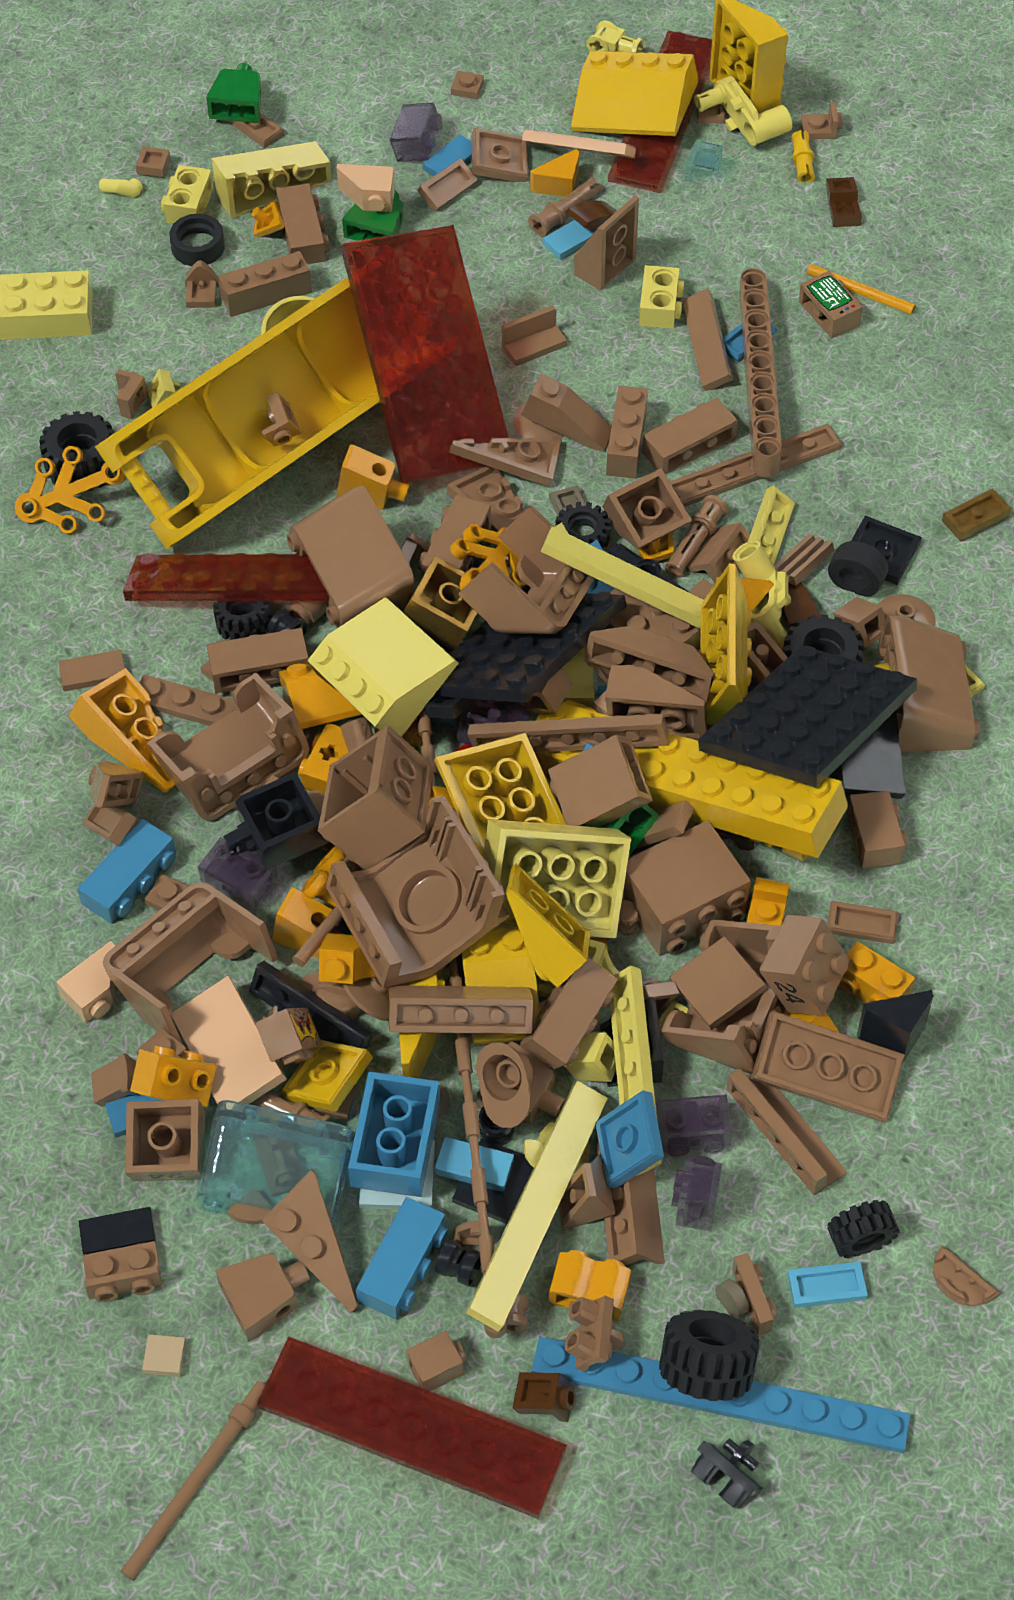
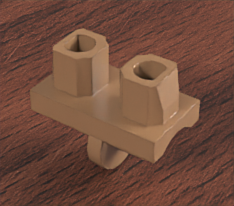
M606 1295L594 1301L580 1297L569 1305L568 1316L570 1319L580 1323L579 1329L568 1334L565 1341V1351L576 1357L575 1368L583 1372L587 1371L592 1364L608 1361L612 1357V1351L622 1348L624 1344L623 1334L614 1330L615 1323L612 1321L614 1299Z

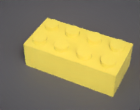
M89 270L0 275V340L92 335L93 291Z

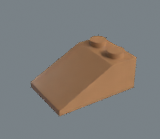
M634 195L606 220L574 256V275L600 291L636 259L639 197Z
M611 665L605 695L607 715L663 714L669 733L697 741L707 732L706 709L703 699L645 668L633 665Z

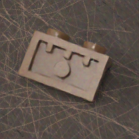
M155 1241L82 1255L86 1278L84 1281L85 1289L89 1300L96 1299L98 1302H108L116 1299L120 1293L131 1291L136 1295H144L152 1292L154 1287L162 1285Z

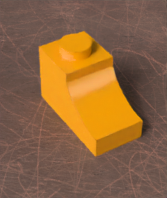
M327 933L319 948L318 981L353 984L355 981L363 978L376 977L353 935Z

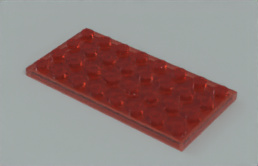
M454 225L344 243L340 246L401 482L403 484L487 466L449 453L453 440L474 439L475 444L489 443L491 438H509Z

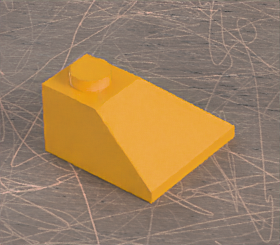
M293 664L287 670L279 671L284 701L294 710L302 729L361 715L312 665Z

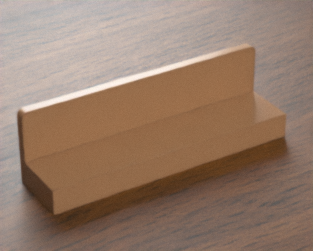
M401 985L388 987L389 1032L532 1034L533 997L529 987Z
M740 1068L728 1075L727 1091L813 1195L846 1174L845 1168L778 1088L751 1080L752 1073L746 1076Z
M596 1132L597 1153L599 1155L600 1146L598 1141V1135ZM653 1168L639 1176L633 1177L616 1189L611 1188L615 1214L604 1218L608 1258L618 1260L625 1266L641 1259L655 1264L665 1263Z

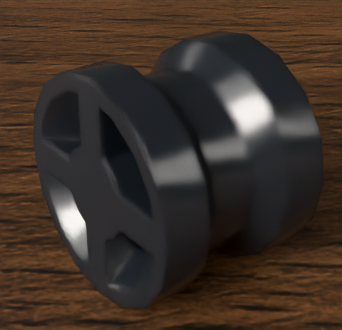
M282 608L271 618L267 632L269 634L285 629L302 628L304 636L307 630V623L301 618H294L293 613L287 608Z

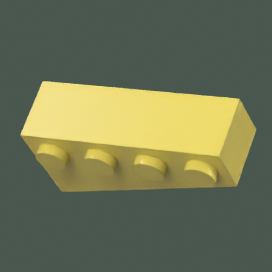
M316 141L212 158L217 199L231 219L253 211L256 207L261 208L273 201L277 202L276 188L308 183L310 188H314L332 181L331 162Z

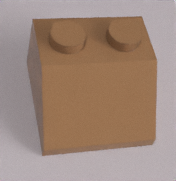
M662 468L609 494L602 506L604 511L608 513V517L617 533L636 549H640L692 521Z

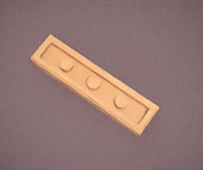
M534 130L523 131L522 137L523 141L531 144L571 150L577 148L578 151L634 158L636 151L634 146L626 143Z

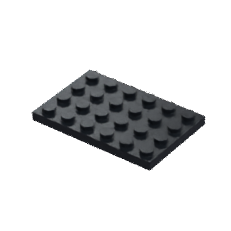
M527 588L522 590L527 594L530 589ZM610 592L586 593L567 625L556 634L501 633L493 630L487 621L482 622L475 632L465 637L457 648L448 653L458 662V665L434 696L525 703L588 644L589 634L592 631L604 629L627 607L625 596L611 594Z
M801 645L747 694L742 702L736 704L698 739L699 751L817 788L917 690V678L904 675L899 671L875 667L871 663H861L847 659L842 655H833L819 651L814 647Z

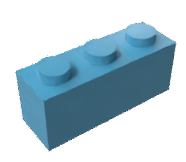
M141 819L124 837L120 845L116 846L77 888L81 904L111 924L119 916L121 918L125 917L131 911L133 901L140 893H147L152 888L157 874L162 869L168 870L173 865L176 859L173 838L144 819Z
M406 1197L356 1288L358 1303L396 1320L402 1310L406 1312L410 1310L416 1297V1291L413 1289L418 1279L424 1281L427 1278L433 1260L429 1259L435 1248L442 1249L448 1237L449 1229H446L444 1213Z

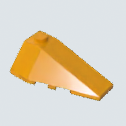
M125 668L81 694L68 717L89 740L127 767L145 772L143 778L166 793L176 785L154 757L147 744L148 741L163 733L162 727L164 724L160 716H155L149 704L151 698L147 691Z

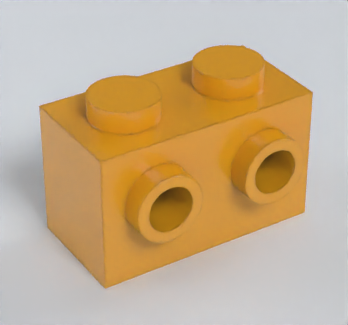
M859 941L846 954L850 962L846 973L838 985L845 992L854 995L865 1003L912 993L915 981L914 976Z
M155 1045L154 1051L139 1049L130 1088L131 1092L163 1100L199 1099L203 1106L208 1107L217 1065L204 1062V1054L184 1050L182 1057L175 1056L176 1049Z

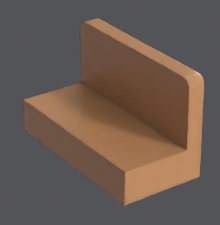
M549 306L502 325V348L515 366L567 346V339L556 325V309L554 306Z
M741 522L717 527L714 534L708 537L686 569L690 572L705 570L713 582L716 583V577L722 575L729 563L736 564L732 557L733 553L741 545L748 542L750 534Z

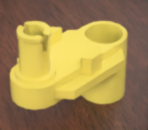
M732 76L716 81L713 89L694 96V103L699 112H703L718 104L723 105L731 117L725 120L729 131L739 128L752 146L792 130V119L784 105H779L759 114L752 101Z
M752 540L736 549L732 556L744 578L771 580L774 586L751 612V624L758 621L780 649H783L785 635L788 634L779 620L782 614V607L784 605L786 607L791 603V596L788 593V575L786 572H778L760 542Z

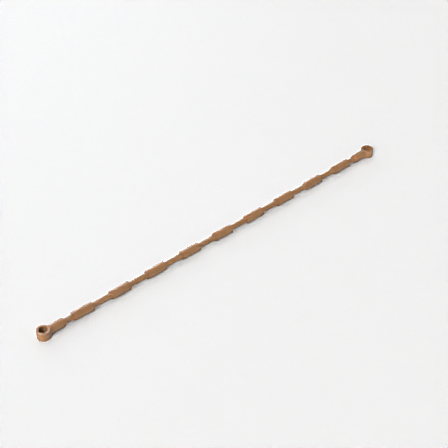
M424 708L417 716L419 736L422 737L423 742L421 755L434 765L432 786H436L435 752L430 740L432 735L431 719L427 716L426 709ZM454 958L448 963L450 972L448 986H462V978L458 974L457 958ZM457 1033V1039L455 1040L458 1072L459 1075H462L465 1100L462 1106L466 1139L470 1143L472 1160L470 1175L473 1201L478 1211L480 1228L478 1243L481 1269L484 1275L494 1254L493 1236L489 1234L486 1209L488 1194L485 1169L481 1167L478 1139L481 1136L477 1103L473 1100L470 1074L473 1073L470 1044L469 1039L466 1038V1033ZM507 1320L499 1332L484 1324L486 1334L491 1338L502 1337L507 1331Z

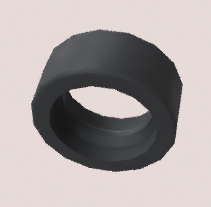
M199 213L181 217L172 225L169 231L172 254L176 260L184 265L193 266L199 260L208 265L220 258L224 252L223 227L218 220L210 215ZM193 233H204L213 237L209 243L202 246L192 247L181 243L182 239Z

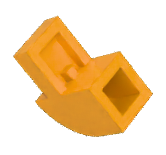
M756 877L746 923L782 926L790 883Z

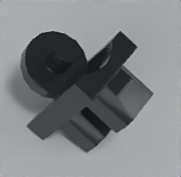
M730 1438L724 1443L723 1448L732 1455L730 1459L711 1443L703 1441L697 1449L701 1455L691 1470L697 1478L709 1486L720 1470H722L731 1479L719 1493V1496L735 1509L742 1505L750 1495L756 1497L763 1487L739 1468L743 1464L753 1472L759 1465V1462L750 1456L754 1444L749 1439L740 1446Z

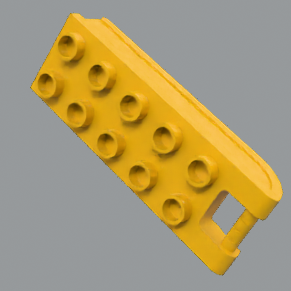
M391 248L95 446L112 473L119 468L122 470L156 520L149 525L166 550L457 348L452 340L446 343L437 335L396 274L391 263V259L396 255ZM277 392L289 402L301 433L294 436L286 444L273 446L263 437L261 431L273 425L267 412L270 406L266 397ZM152 446H158L164 451L189 488V496L173 508L168 504L136 458Z

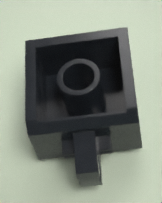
M296 772L240 795L235 801L241 824L237 826L236 830L223 836L225 846L231 857L249 851V853L256 851L265 870H269L327 844V840L318 832L320 815Z

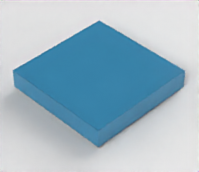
M642 1090L595 1122L606 1186L616 1189L664 1158L651 1092Z

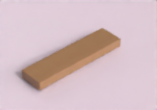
M706 288L682 300L701 384L704 390L708 391L732 381L733 378L713 296L710 290Z

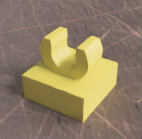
M158 369L147 388L152 408L174 394L181 387L179 382L172 381L170 371Z

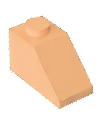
M337 164L338 189L363 211L392 212L395 193L394 167Z
M112 941L108 942L56 981L61 998L85 1023L92 1018L99 1019L109 1011L110 1005L114 1001L116 985L109 978L103 966L105 955L115 947Z

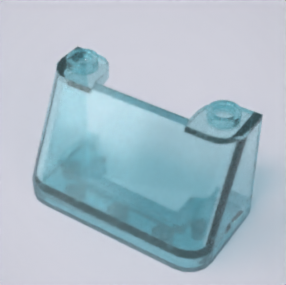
M220 1101L213 1117L196 1195L197 1204H201L204 1210L212 1213H220L222 1209H229L232 1202L272 1210L310 1170H314L318 1174V1183L325 1204L328 1205L331 1214L332 1226L337 1233L350 1189L348 1166L355 1132L344 1125L235 1101Z

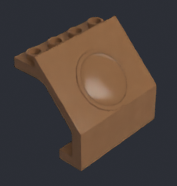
M444 795L431 799L426 816L425 833L372 868L351 873L345 861L331 864L326 889L382 988L431 977L510 916L503 905L505 891L502 884L497 882L489 869L487 860L479 853L471 834L466 832L456 810L450 806Z

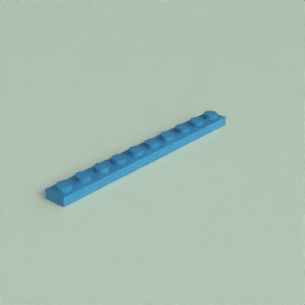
M539 1336L531 1372L560 1373L572 1384L904 1453L910 1418L909 1413L753 1381L751 1389L739 1398L733 1397L732 1400L728 1401L697 1399L680 1393L677 1388H672L667 1384V1380L663 1379L660 1375V1361L612 1351V1357L608 1361L592 1364L587 1371L583 1372L575 1368L576 1357L565 1351V1341Z

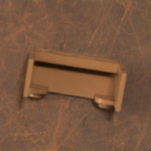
M532 505L498 535V538L520 557L517 563L518 577L524 584L531 587L526 594L499 567L491 562L458 594L488 622L493 630L501 633H558L567 625L595 579L541 552L547 534L553 525Z
M195 883L183 890L105 955L103 966L109 978L144 1022L156 1031L160 1028L164 1029L180 1042L181 1039L170 1016L173 1011V1003L166 994L169 989L214 952L224 959H235L242 956L250 948H253L273 963L278 959L264 921L211 885Z

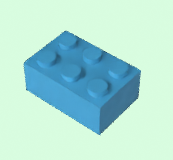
M368 1072L348 1166L350 1187L422 1197L440 1106L439 1081Z

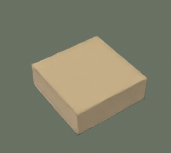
M148 1334L142 1367L143 1374L180 1377L186 1345L185 1337Z

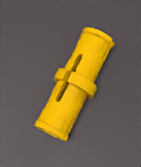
M801 130L794 132L791 136L794 149L792 161L796 165L797 181L803 183V175H805L806 182H813L815 180L813 169L814 152L810 149L808 132H803L804 139H802Z

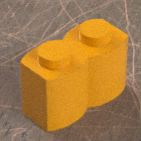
M579 1250L560 1252L549 1291L548 1302L556 1306L569 1308L570 1303L580 1297L594 1301L606 1295L614 1299L612 1319L620 1320L630 1282L631 1269L615 1259L595 1261L589 1258L588 1254Z

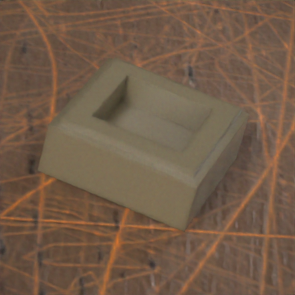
M578 485L549 493V499L558 517L559 512L562 509L566 511V506L569 504L576 508V502H581V505L586 507V502Z

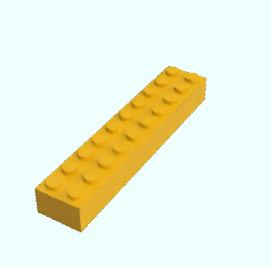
M562 703L557 714L540 713L536 721L612 716ZM669 733V746L633 747L653 800L647 805L652 809L659 810L686 800L694 807L690 817L691 821L703 823L708 820L715 828L815 858H819L848 807L842 781L827 777L817 788L699 751L698 741ZM583 750L534 753L545 777L551 778L548 769L583 752Z

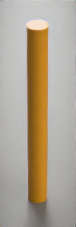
M810 264L806 274L816 277L829 270ZM831 272L837 279L843 282L848 291L910 315L916 307V304Z

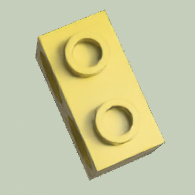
M178 165L175 175L170 177L167 196L164 195L161 201V211L165 213L166 223L174 224L178 219L189 214H204L214 188L211 169Z
M645 265L639 326L674 329V321L681 318L682 302L677 301V298H683L684 280H679V268Z

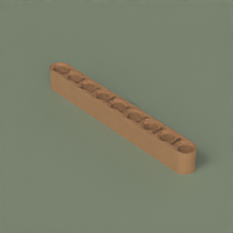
M750 268L743 271L740 276L739 302L752 465L754 472L758 476L768 478L777 475L780 471L782 444L767 279L762 270Z

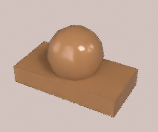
M93 805L82 824L119 846L124 837L135 827L136 817L118 806L99 808Z

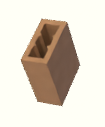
M614 735L548 769L552 780L550 781L551 791L559 800L562 808L561 813L567 825L599 828L653 801L631 740L618 735Z

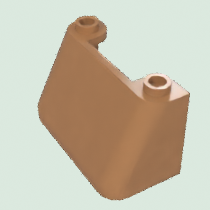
M361 485L349 489L290 527L289 534L286 536L290 550L297 552L299 556L307 554L329 595V607L326 608V615L332 626L336 625L339 628L385 597L404 612L413 595V573L365 486Z
M902 615L887 616L878 645L879 658L884 660V663H889L890 671H899L904 675L917 678V690L896 709L901 752L971 750L974 739L979 738L980 724L978 719H974L964 661L967 651L966 642L961 641L958 634Z
M257 673L243 680L234 690L233 698L237 708L184 742L177 732L165 731L147 742L154 757L203 820L210 821L219 818L236 806L235 801L240 795L265 785L270 775L280 778L300 765L302 760L308 756L309 744L294 710Z
M710 920L705 933H703L700 939L701 951H705L725 936L766 984L767 990L713 1030L706 1025L691 1005L687 1013L679 1010L671 1011L664 1019L661 1030L669 1044L731 1068H740L746 1073L753 1072L769 1012L775 1011L784 1015L788 1014L782 1002L759 971L781 926Z

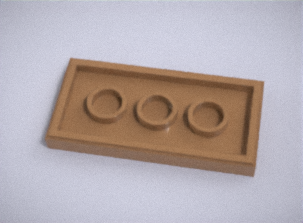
M771 1011L768 1015L751 1080L885 1123L888 1120L905 1054Z

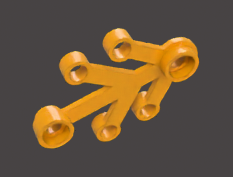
M68 446L64 449L62 454L64 463L54 489L44 495L42 493L48 476L55 472V463L49 458H40L36 461V476L30 491L21 494L15 501V513L20 520L34 523L42 519L59 526L63 533H74L79 528L78 519L72 515L62 516L47 508L56 503L87 515L88 519L93 522H101L106 518L107 511L102 504H91L75 497V495L104 483L119 485L127 477L119 468L116 477L110 478L108 476L109 467L104 463L101 471L70 483L77 464L83 459L82 450L76 446ZM71 450H75L78 454L75 461H71L68 457ZM45 461L50 465L47 473H43L40 468L41 464ZM27 502H31L34 505L31 513L25 511V504ZM95 507H99L101 510V516L97 519L92 516V510ZM66 519L73 521V528L71 530H66L64 527Z
M471 524L463 531L464 538L460 537L450 545V551L457 559L463 560L468 555L486 559L478 568L469 569L461 577V590L491 562L499 567L521 589L526 586L518 577L517 563L520 557L498 538V535L506 527L495 532L483 529L477 524ZM483 540L498 546L491 548L479 545L478 543ZM506 555L508 556L509 563L512 569V573L510 575L508 573V569L505 562Z

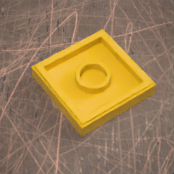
M321 1040L323 1047L313 1050L315 1057L300 1063L280 1094L289 1102H304L310 1107L336 1112L373 1059V1056L367 1049Z

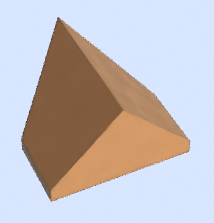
M601 1152L591 1163H583L570 1179L558 1205L562 1228L576 1227L615 1214L611 1187L606 1186Z

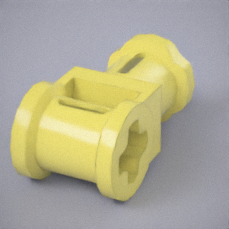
M604 20L598 23L596 33L588 38L586 45L589 52L627 51L642 53L644 39H634L625 36V29L616 27L612 22Z

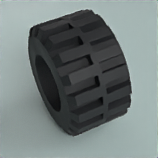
M76 411L72 415H67V413L60 415L61 418L59 420L53 419L50 422V427L45 426L42 431L43 435L40 436L39 447L42 458H49L55 463V472L48 476V479L51 478L54 485L64 463L63 451L68 446L88 449L83 452V459L77 464L70 483L101 471L105 461L95 446L115 433L111 424L108 421H104L102 416L96 415L94 417L92 412L80 414V411ZM69 452L68 457L71 461L77 459V453ZM45 461L43 462L45 472L47 473L50 469V465L48 462ZM109 468L108 476L110 478H114V475ZM105 483L99 485L98 487H99V488L103 487V486L105 485Z
M821 614V618L811 615L808 616L807 621L800 619L796 622V627H790L788 635H785L783 652L789 657L801 645L810 646L819 651L833 655H842L847 659L862 663L864 643L860 640L861 635L858 630L852 631L853 625L849 622L844 624L841 622L842 619L836 616L834 619L828 618V615Z
M711 1310L681 1312L680 1315L671 1317L670 1322L666 1324L659 1362L660 1375L663 1379L667 1380V1384L672 1388H677L678 1392L693 1396V1398L709 1401L732 1400L733 1397L739 1398L751 1389L759 1351V1337L755 1335V1331L750 1326L745 1325V1322L725 1313Z

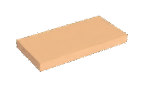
M226 976L171 1013L189 1051L204 1054V1062L217 1065L211 1093L226 1118H229L287 1079L278 1062L270 1061L255 1020L229 976Z

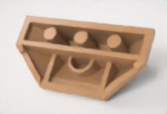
M633 625L592 631L589 634L584 661L590 667H593L607 684L611 665H633L655 673L703 699L705 703L708 701L714 672L694 646Z

